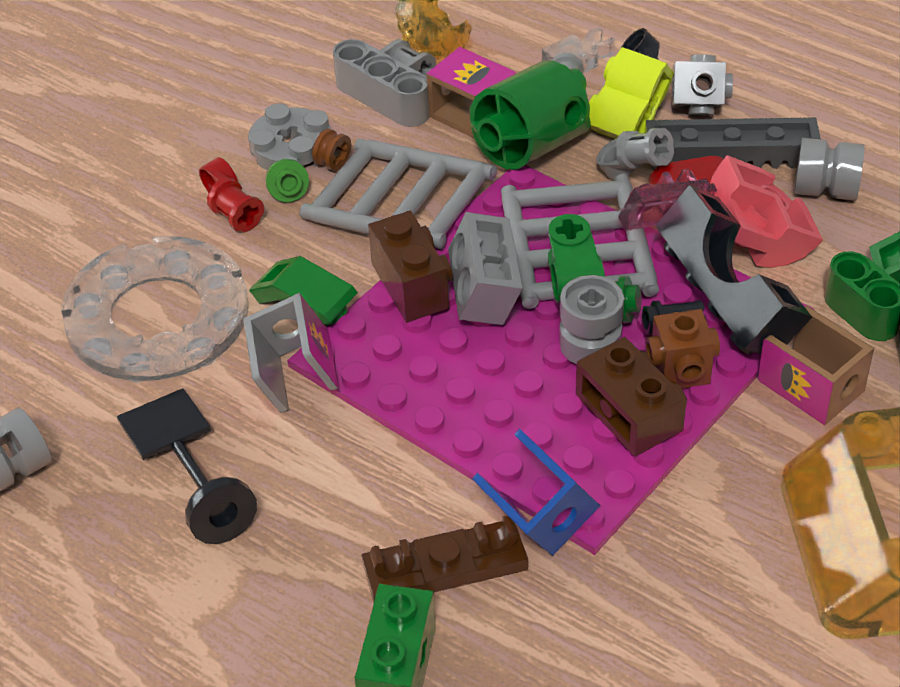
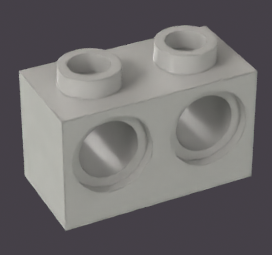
M466 212L448 248L459 320L503 325L523 289L510 218Z

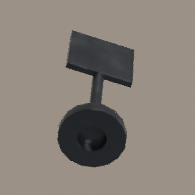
M184 388L117 416L118 422L142 460L172 448L197 485L198 489L190 497L185 509L186 524L196 539L205 544H220L231 541L248 528L257 512V499L249 486L233 477H220L208 480L184 445V442L211 431L210 425Z

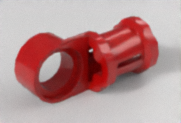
M217 157L199 168V177L209 193L207 205L210 210L226 216L229 219V224L236 231L247 232L258 225L260 218L264 214V204L259 198L247 195L242 191V187L233 169L223 158Z

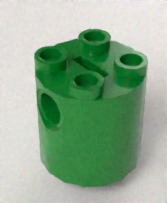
M554 60L541 61L482 90L474 97L470 107L471 129L482 153L494 164L504 169H519L588 131L591 121L589 118L590 105L585 90L587 87L585 76L580 70L575 68L570 70L566 65Z

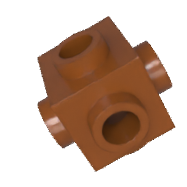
M702 309L654 316L652 337H646L645 349L655 367L669 381L676 382L681 388H688L711 383L713 357L720 355V342L717 330L714 327H708Z

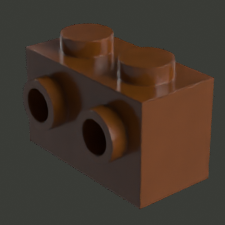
M411 210L369 223L372 265L405 322L407 323L449 309L448 282L453 280V273L447 257L444 254L438 255L429 228L426 225L421 227Z
M626 337L577 361L576 395L635 457L683 431L687 397L682 388L676 382L669 381L655 367L650 356L644 351H639Z

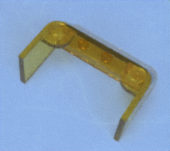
M900 407L860 411L849 415L790 460L783 470L781 492L817 612L824 628L839 638L860 639L900 634V538H889L866 470L900 467Z

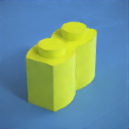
M622 47L616 57L612 56L606 64L604 70L605 85L599 94L593 95L589 101L590 127L595 132L612 139H617L624 131L645 133L646 120H654L656 110L661 105L670 87L674 74L672 69L663 61Z

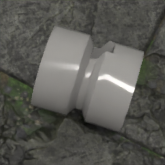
M802 137L794 194L819 196L824 189H828L831 197L857 201L865 145L840 142L835 149H832L826 140Z
M587 275L575 278L563 287L560 296L561 323L559 345L562 354L569 361L577 364L578 360L622 338L624 296L622 289L614 281L602 276Z
M20 407L0 417L1 492L14 484L15 474L19 473L23 476H28L51 463V455L44 438L31 418ZM7 444L13 457L8 458L2 445Z

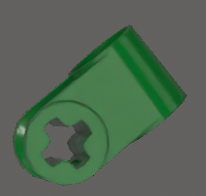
M564 214L554 218L549 224L548 237L551 249L548 252V265L551 272L555 301L559 304L562 289L569 281L587 275L605 277L601 257L597 254L588 221L575 214Z

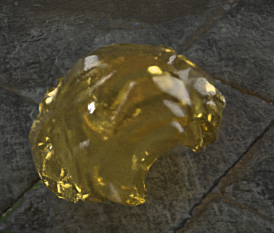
M438 0L398 1L395 8L396 18L398 19V31L402 33V39L407 41L419 53L428 52L436 59L446 58L458 47L465 48L469 42L472 30L469 22L465 20L462 24L453 26L448 18V14L438 7Z

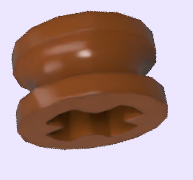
M329 128L323 130L313 146L312 158L314 163L321 166L326 165L332 171L340 170L349 158L351 139L349 136L337 134L336 131Z

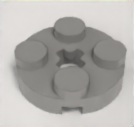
M281 103L268 106L265 109V115L260 117L249 130L248 140L251 155H254L257 158V164L267 171L273 163L281 159H293L302 165L313 162L312 151L317 137L323 130L331 129L328 115L321 110L289 108Z

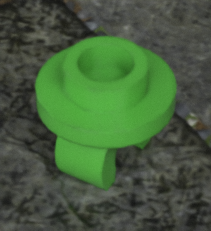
M281 159L273 163L266 172V188L275 199L281 202H293L305 194L309 185V176L304 166L298 161Z

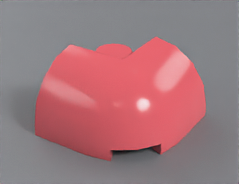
M727 155L713 174L707 192L719 197L741 225L734 244L742 248L748 247L755 266L772 268L789 265L804 258L818 247L823 239L803 200L795 198L792 201L782 190L772 184L775 180L774 174Z

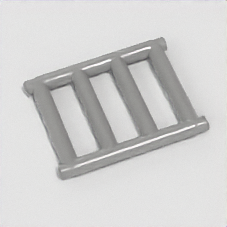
M358 138L354 145L355 152L312 204L304 203L301 206L299 214L301 218L313 222L369 234L368 224L382 220L369 215L409 165L428 169L391 216L410 210L415 215L447 172L466 176L428 227L434 241V247L442 250L446 244L447 231L485 180H494L497 174V167L480 161ZM372 157L390 161L350 212L331 208Z
M620 174L614 178V181L524 190H516L515 186L506 185L501 189L505 218H510L523 288L520 293L523 307L531 309L536 307L539 301L555 300L552 281L536 283L533 270L549 267L548 252L550 249L530 251L527 238L548 236L549 224L556 217L523 220L521 207L617 198L620 211L578 215L588 221L591 231L625 228L628 241L595 244V247L602 262L633 259L636 273L605 277L612 281H618L620 276H629L632 284L639 285L640 290L647 297L654 296L659 292L657 275L628 175Z

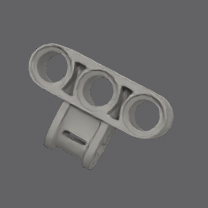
M357 39L343 40L334 46L335 79L339 90L400 125L415 127L427 122L430 116L426 73L436 66V60L432 54L415 51L404 39H396L381 50Z

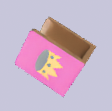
M458 47L426 73L430 118L474 138L470 125V107L474 97L485 88L516 74V72L467 49ZM442 86L447 88L443 93L441 91Z
M805 306L812 318L795 336L793 349L772 335L763 340L758 380L825 426L865 391L874 347L809 306ZM844 385L847 386L846 389L841 393Z

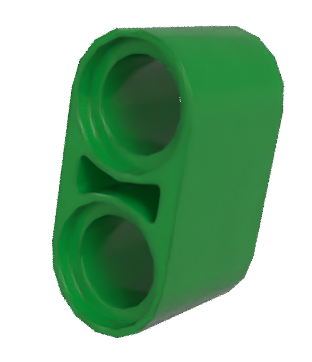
M846 251L836 254L832 258L824 295L826 304L864 337L874 341H887L894 338L900 326V283L861 253Z

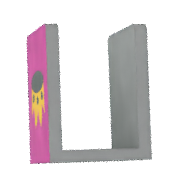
M300 293L243 318L252 379L280 413L289 410L280 356L299 347H302L304 358L330 391L339 388L328 329ZM283 319H293L298 323V329L289 334L277 333L273 330V326Z

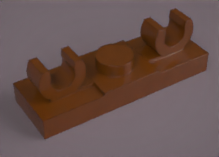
M508 515L503 516L500 522L483 525L481 521L475 523L474 527L470 529H459L413 540L410 543L403 539L399 540V545L380 549L379 545L373 546L370 552L362 553L363 567L373 603L379 584L429 590L434 593L528 570V557L515 522Z

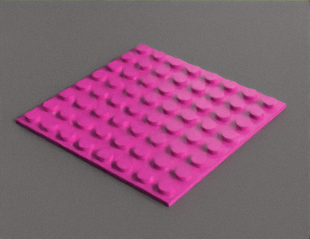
M527 165L519 169H509L464 208L446 233L445 247L442 250L435 248L438 255L444 254L450 263L448 248L466 212L505 218L501 189L504 186L513 185L516 187V190L565 186V184ZM597 200L521 207L523 220L557 217L564 214L579 215L617 211ZM643 224L657 275L659 292L654 296L647 297L641 291L640 313H634L631 323H622V338L626 337L639 351L646 352L645 339L646 337H652V334L646 335L643 329L642 309L644 306H650L652 301L657 300L662 305L701 300L705 308L703 314L706 315L708 327H714L717 330L720 342V355L713 357L710 384L682 388L687 397L683 431L636 457L576 395L577 364L569 361L561 352L559 345L560 303L557 304L555 300L539 301L536 307L527 309L523 307L519 295L503 325L459 320L452 280L448 282L449 309L406 323L383 282L380 280L348 308L347 313L339 318L338 322L326 327L328 329L339 388L330 391L304 358L302 348L290 357L287 362L288 367L468 478L472 479L478 472L517 508L534 517L565 484L514 435L520 428L601 505L569 538L572 542L596 555L758 377L761 354L756 352L752 355L747 354L733 343L730 338L733 332L726 322L717 318L709 310L707 304L710 300L703 291L697 289L688 281L685 276L688 270L681 261L675 259L667 252L664 247L666 240L661 233ZM625 228L591 231L595 244L628 241ZM548 236L527 238L530 251L551 249ZM633 259L602 262L605 276L636 273ZM549 267L533 269L536 283L551 281ZM734 269L739 282L751 278ZM572 507L565 509L555 518L552 528L560 525L567 519Z

